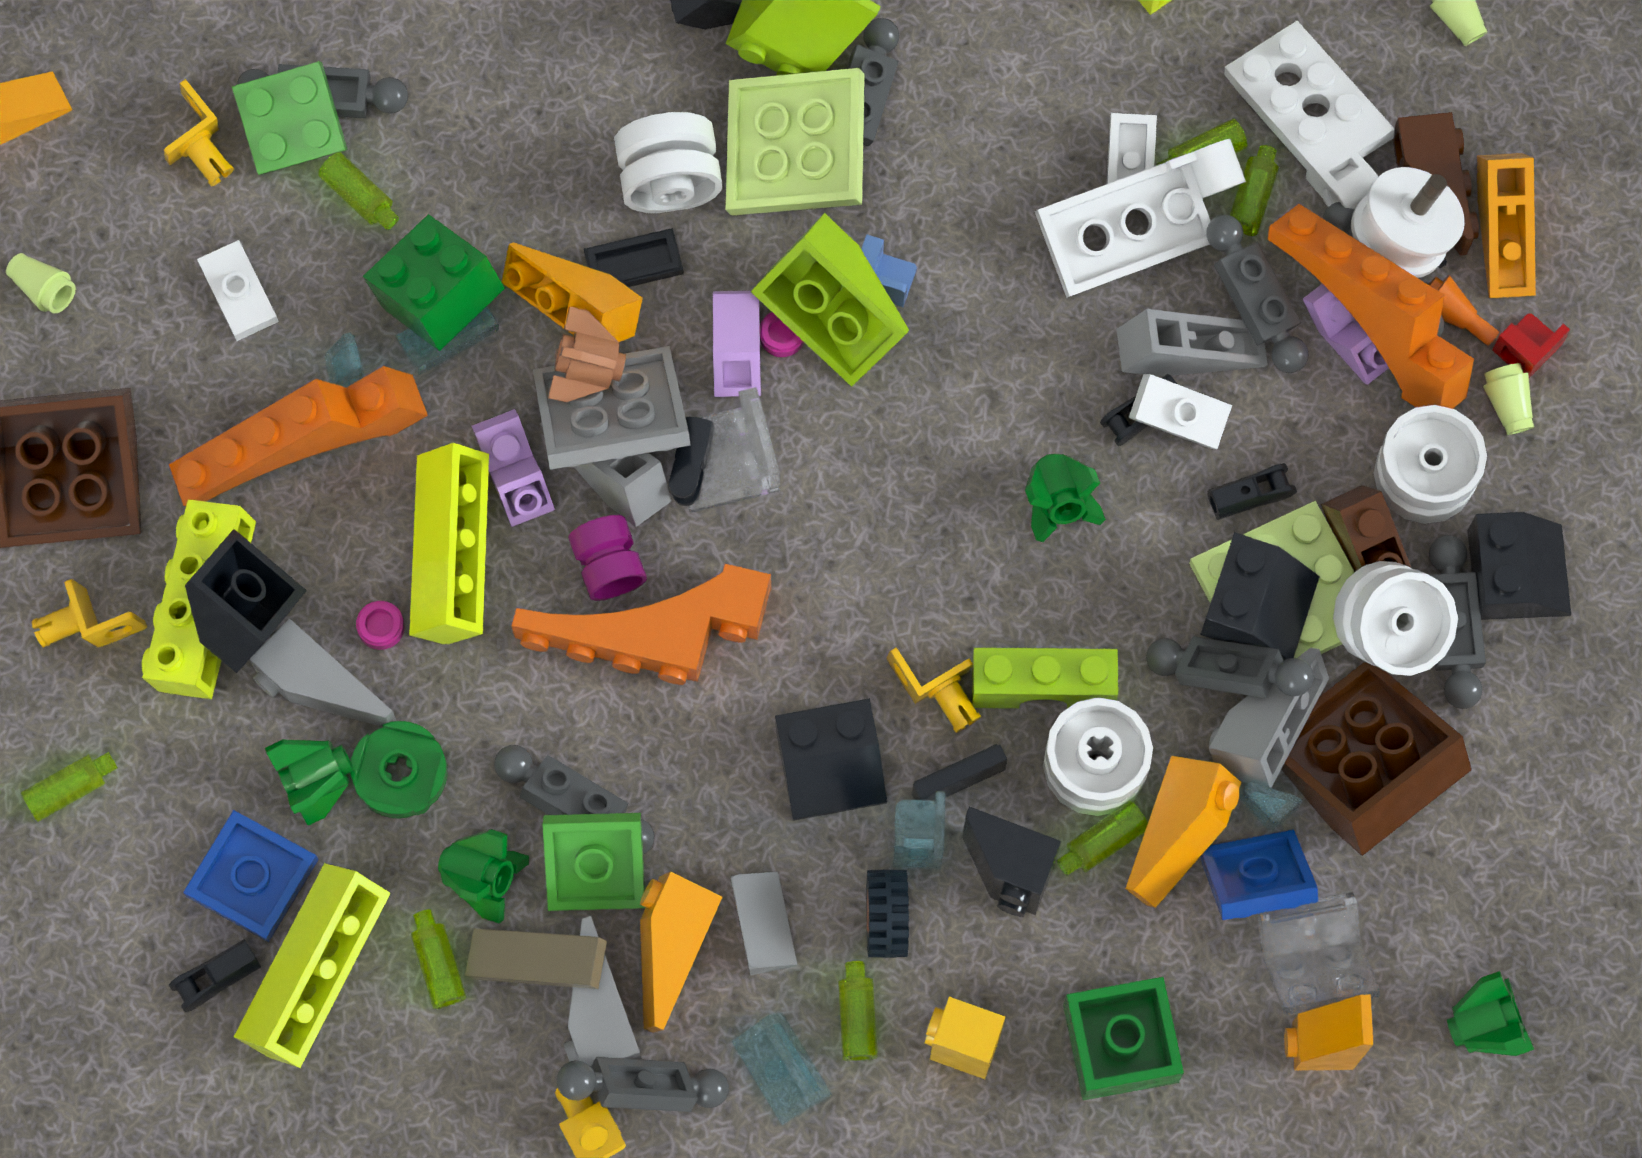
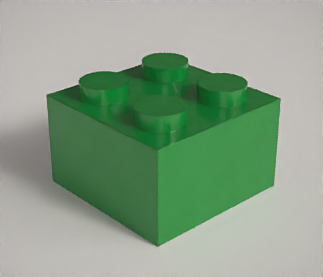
M429 214L363 275L364 280L381 307L438 351L442 350L505 289L486 255Z
M1164 977L1066 995L1063 1008L1083 1101L1179 1083L1184 1070Z

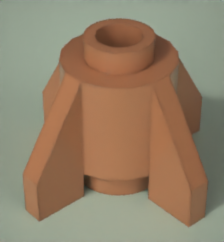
M569 307L564 330L575 332L574 337L562 335L559 348L556 349L554 356L556 359L554 371L565 373V377L553 375L548 394L549 399L561 402H569L608 389L612 380L620 382L626 361V354L619 353V342L589 311Z

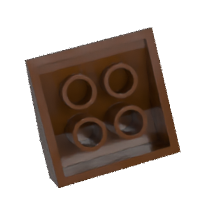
M131 388L0 400V548L141 534L137 435Z
M1364 662L1319 697L1281 770L1330 828L1363 856L1469 773L1472 768L1463 736L1386 671Z

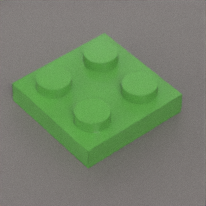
M318 61L232 86L258 175L348 150L322 62Z
M641 813L544 815L542 825L548 911L645 908L640 905L645 891Z

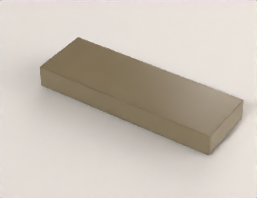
M474 928L465 976L475 980L599 989L607 941L600 937Z

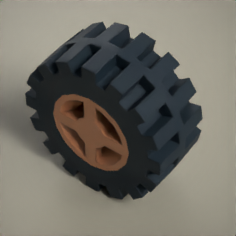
M867 870L866 931L868 957L896 958L908 956L909 896L907 870Z

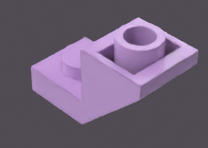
M1323 284L1303 298L1318 332L1365 384L1368 385L1389 369L1382 355L1360 324Z
M713 291L714 397L761 396L759 299L751 291Z
M511 410L472 425L480 451L489 454V474L511 527L554 511L555 508L542 472L533 457L516 410Z

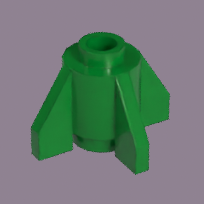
M1048 454L1039 459L1031 468L1025 493L1029 503L1033 505L1031 528L1037 541L1044 542L1057 529L1056 524H1069L1081 517L1082 520L1101 525L1106 520L1101 506L1091 495L1100 484L1094 468L1064 454Z
M282 739L265 748L266 754L276 771H278L280 780L288 794L289 805L293 813L300 812L308 826L324 819L350 783L347 774L354 771L344 747L339 745L334 748L329 740Z
M489 829L458 839L451 846L446 847L439 858L438 870L441 873V880L445 886L452 888L482 918L499 924L504 920L505 898H502V896L508 891L513 874H517L529 865V856L516 851H507L508 834Z
M1500 971L1481 977L1456 1005L1452 1006L1454 1017L1447 1019V1024L1456 1047L1465 1045L1469 1053L1484 1052L1518 1056L1534 1050L1533 1043L1523 1025L1515 1002L1509 978L1503 979Z

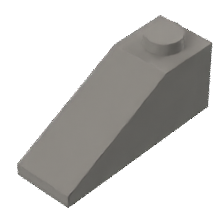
M1146 309L1116 329L1121 369L1125 373L1151 374L1154 376H1165L1167 374L1183 375L1262 368L1268 365L1265 342L1257 346L1244 321L1239 319Z
M541 422L539 425H540L541 431L543 432V427H542V422ZM649 453L627 456L623 459H609L586 463L574 467L611 509L624 516L635 527L672 502L661 462Z
M290 618L249 659L257 672L253 680L272 698L280 693L289 702L381 727L386 723L397 721L393 711Z
M1311 647L1298 657L1311 666L1314 674L1313 684L1305 694L1289 696L1280 691L1276 684H1273L1266 698L1248 695L1228 711L1221 726L1212 732L1209 740V752L1214 763H1220L1241 782L1268 789L1272 788L1329 680L1320 649Z
M591 916L582 919L580 936L598 937ZM605 955L599 989L573 987L568 1020V1029L572 1040L563 1043L569 1062L579 1060L592 1066L596 1057L642 1060Z

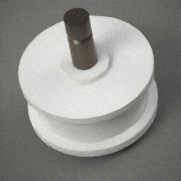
M1409 167L1394 168L1382 173L1370 187L1368 195L1358 203L1351 219L1353 238L1417 278L1429 275L1438 268L1444 260L1446 253L1459 241L1464 230L1462 207L1453 191L1447 186L1446 179L1439 174L1432 175L1423 170Z

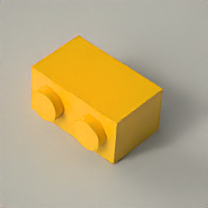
M949 997L944 1010L935 1007L926 1032L927 1036L924 1044L932 1046L930 1060L986 1079L1002 1033L1005 1016Z

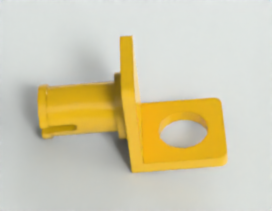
M184 79L179 83L181 94L202 121L163 150L165 160L169 165H172L181 157L189 156L208 180L210 186H215L221 182L219 179L220 174L226 178L234 171V167L227 162L210 140L211 136L219 130L216 116L188 81Z
M73 579L64 582L70 599L69 606L32 620V628L40 629V631H36L34 634L42 647H48L54 642L80 632L84 640L99 648L147 628L145 620L133 612H126L98 624L87 589ZM120 626H125V627H123V628H121V629H118V630H115V631H110V630H112V629H114V628H117V627H120Z
M895 647L889 651L887 661L915 704L926 697L930 699L935 697L954 727L955 733L964 730L966 725L970 726L981 718V715L977 713L958 683L961 680V676L969 672L973 666L970 658L921 687L899 650Z
M558 1088L556 1089L555 1096L568 1119L559 1123V1126L576 1158H609L626 1147L616 1122L607 1107L601 1106L600 1101L594 1104L590 1096L579 1101L570 1100L564 1097Z

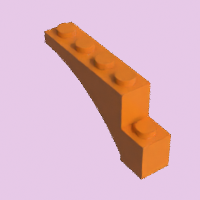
M1301 204L1295 206L1269 226L1268 240L1311 272L1360 324L1397 380L1402 390V399L1414 407L1438 405L1453 409L1467 398L1474 358L1437 335L1444 294Z
M382 366L348 387L314 379L170 463L169 467L183 506L187 505L188 499L206 502L244 482L304 458L372 438L397 434L427 417L428 414L413 375Z
M725 564L723 572L711 580L678 596L649 606L614 613L589 615L549 614L516 608L511 626L514 637L520 639V644L525 648L546 652L550 646L566 650V656L576 661L592 663L594 657L612 661V667L622 672L638 674L640 668L658 672V678L665 682L684 685L686 679L698 682L712 629L718 630L720 637L732 642L743 643L747 637L758 640L771 591V574Z

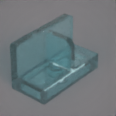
M936 791L935 801L902 800L897 803L895 809L893 867L941 869L944 851L946 792Z

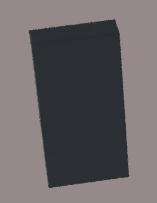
M673 228L584 248L589 268L610 274L627 287L684 274Z
M995 744L914 781L912 796L919 810L1005 771L1007 757L1001 745Z

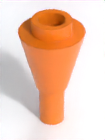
M1450 275L1443 281L1437 276L1434 277L1428 285L1445 295L1441 312L1444 322L1460 329L1465 328L1489 346L1497 337L1499 331L1476 314L1477 310Z

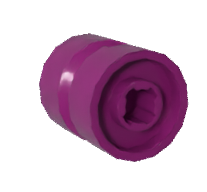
M609 515L600 517L578 526L569 534L568 539L575 559L579 560L581 565L586 566L582 570L581 575L591 600L605 601L634 591L646 582L647 576L638 552L629 550L634 542L624 516Z

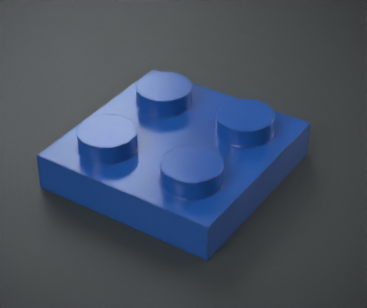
M233 810L183 893L187 898L269 942L319 859L310 851Z
M1294 829L1210 845L1201 855L1202 866L1222 920L1246 918L1254 914L1280 909H1293L1301 905L1319 902L1317 884Z

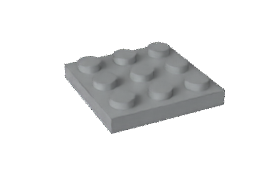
M670 346L625 353L626 361L620 382L612 380L608 389L569 402L548 398L553 375L565 377V373L554 371L555 366L533 369L550 470L690 446L689 432Z

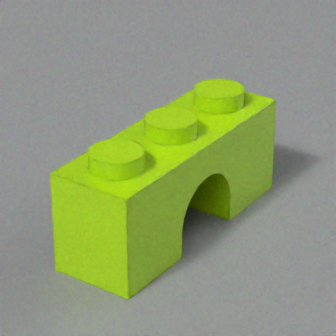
M974 648L972 705L974 708L1019 709L1022 703L1031 700H1057L1066 703L1068 709L1076 702L1093 698L1117 701L1118 649Z

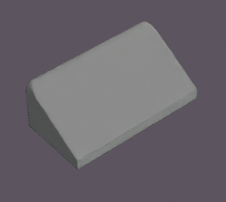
M778 872L730 876L750 976L797 966Z

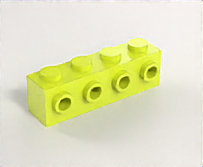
M450 443L417 455L410 636L440 644H451L483 634L489 474L488 453L456 443Z
M188 499L185 512L178 519L176 525L177 544L173 558L168 561L165 568L166 587L162 602L156 606L154 611L153 625L155 629L151 645L145 650L142 658V678L159 692L212 699L221 660L199 642L185 584L233 529L251 543L256 521L241 506Z
M324 863L242 1019L234 1038L271 1059L301 1068L391 893L357 871Z

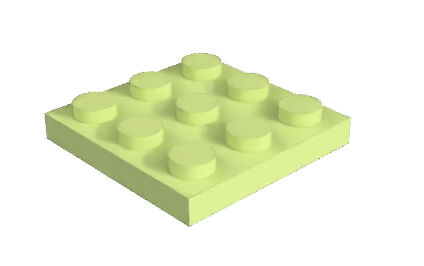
M860 68L729 80L725 210L730 215L862 205L865 74Z
M1311 502L1243 534L1281 547L1320 576L1294 658H1298L1311 647L1320 649L1321 654L1342 645L1337 637L1333 620L1335 602L1345 581L1355 572L1317 502ZM1231 540L1190 559L1189 564L1210 603Z

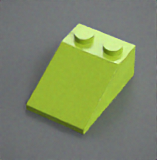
M742 0L725 44L737 50L739 56L744 60L754 64H762L777 72V76L826 71L876 17L881 6L871 0Z
M825 213L770 268L751 290L753 295L851 387L909 331L860 246Z

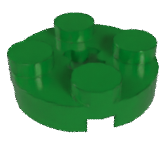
M406 721L386 723L382 725L383 728L375 730L370 735L369 733L365 735L353 751L351 763L354 771L350 772L357 795L370 810L384 817L401 819L424 814L441 796L447 781L448 765L441 745L427 729L418 724ZM399 758L406 759V766L412 770L409 777H403L401 781H393L392 774L386 772L387 766L396 765Z

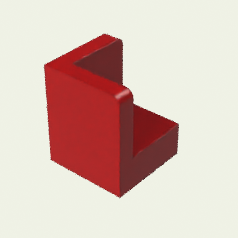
M1528 313L1516 326L1511 323L1499 335L1492 351L1508 365L1520 363L1523 373H1528L1530 378L1563 345L1570 329L1565 324H1562L1553 332L1537 317Z

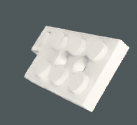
M1295 21L1225 66L1224 75L1307 170V181L1323 198L1325 204L1329 207L1333 203L1341 202L1345 208L1355 209L1358 203L1368 195L1370 187L1378 178V175L1363 158L1392 140L1395 129L1298 21ZM1290 72L1296 74L1300 81L1295 85L1288 86L1280 84L1276 78L1282 73ZM1318 103L1325 106L1328 112L1323 116L1314 117L1307 115L1303 109L1309 104Z
M1230 138L1035 211L1066 298L1210 245L1206 237V230L1211 221L1203 198L1246 182ZM1139 210L1147 216L1149 225L1145 234L1134 235L1128 231L1125 219L1129 211ZM1088 226H1098L1105 232L1106 244L1101 251H1092L1085 246L1083 233Z

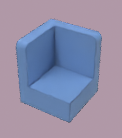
M866 234L861 248L862 252L894 305L904 307L917 266L914 263L883 254L884 240Z

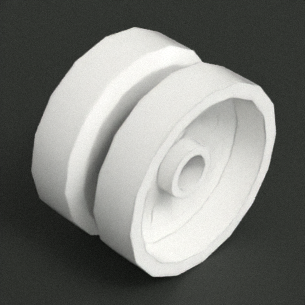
M689 112L655 114L629 123L615 135L618 166L623 169L620 179L624 204L632 210L644 213H663L690 209L714 199L722 190L719 161L713 157L716 152L713 125L706 117Z
M1438 405L1416 407L1398 417L1384 438L1374 469L1377 490L1382 491L1388 508L1406 520L1424 524L1445 521L1461 512L1474 494L1484 474L1487 453L1483 436L1472 420L1457 410Z
M1378 561L1361 567L1345 581L1336 597L1333 620L1337 637L1349 653L1390 674L1412 676L1431 669L1445 657L1455 639L1458 615L1454 598L1442 582L1424 572L1412 569L1401 563Z
M1093 698L1076 702L1060 713L1049 732L1043 763L1048 787L1062 804L1077 813L1100 816L1118 812L1135 800L1145 784L1153 752L1148 727L1136 711L1119 701ZM1093 754L1101 755L1096 760L1089 757Z

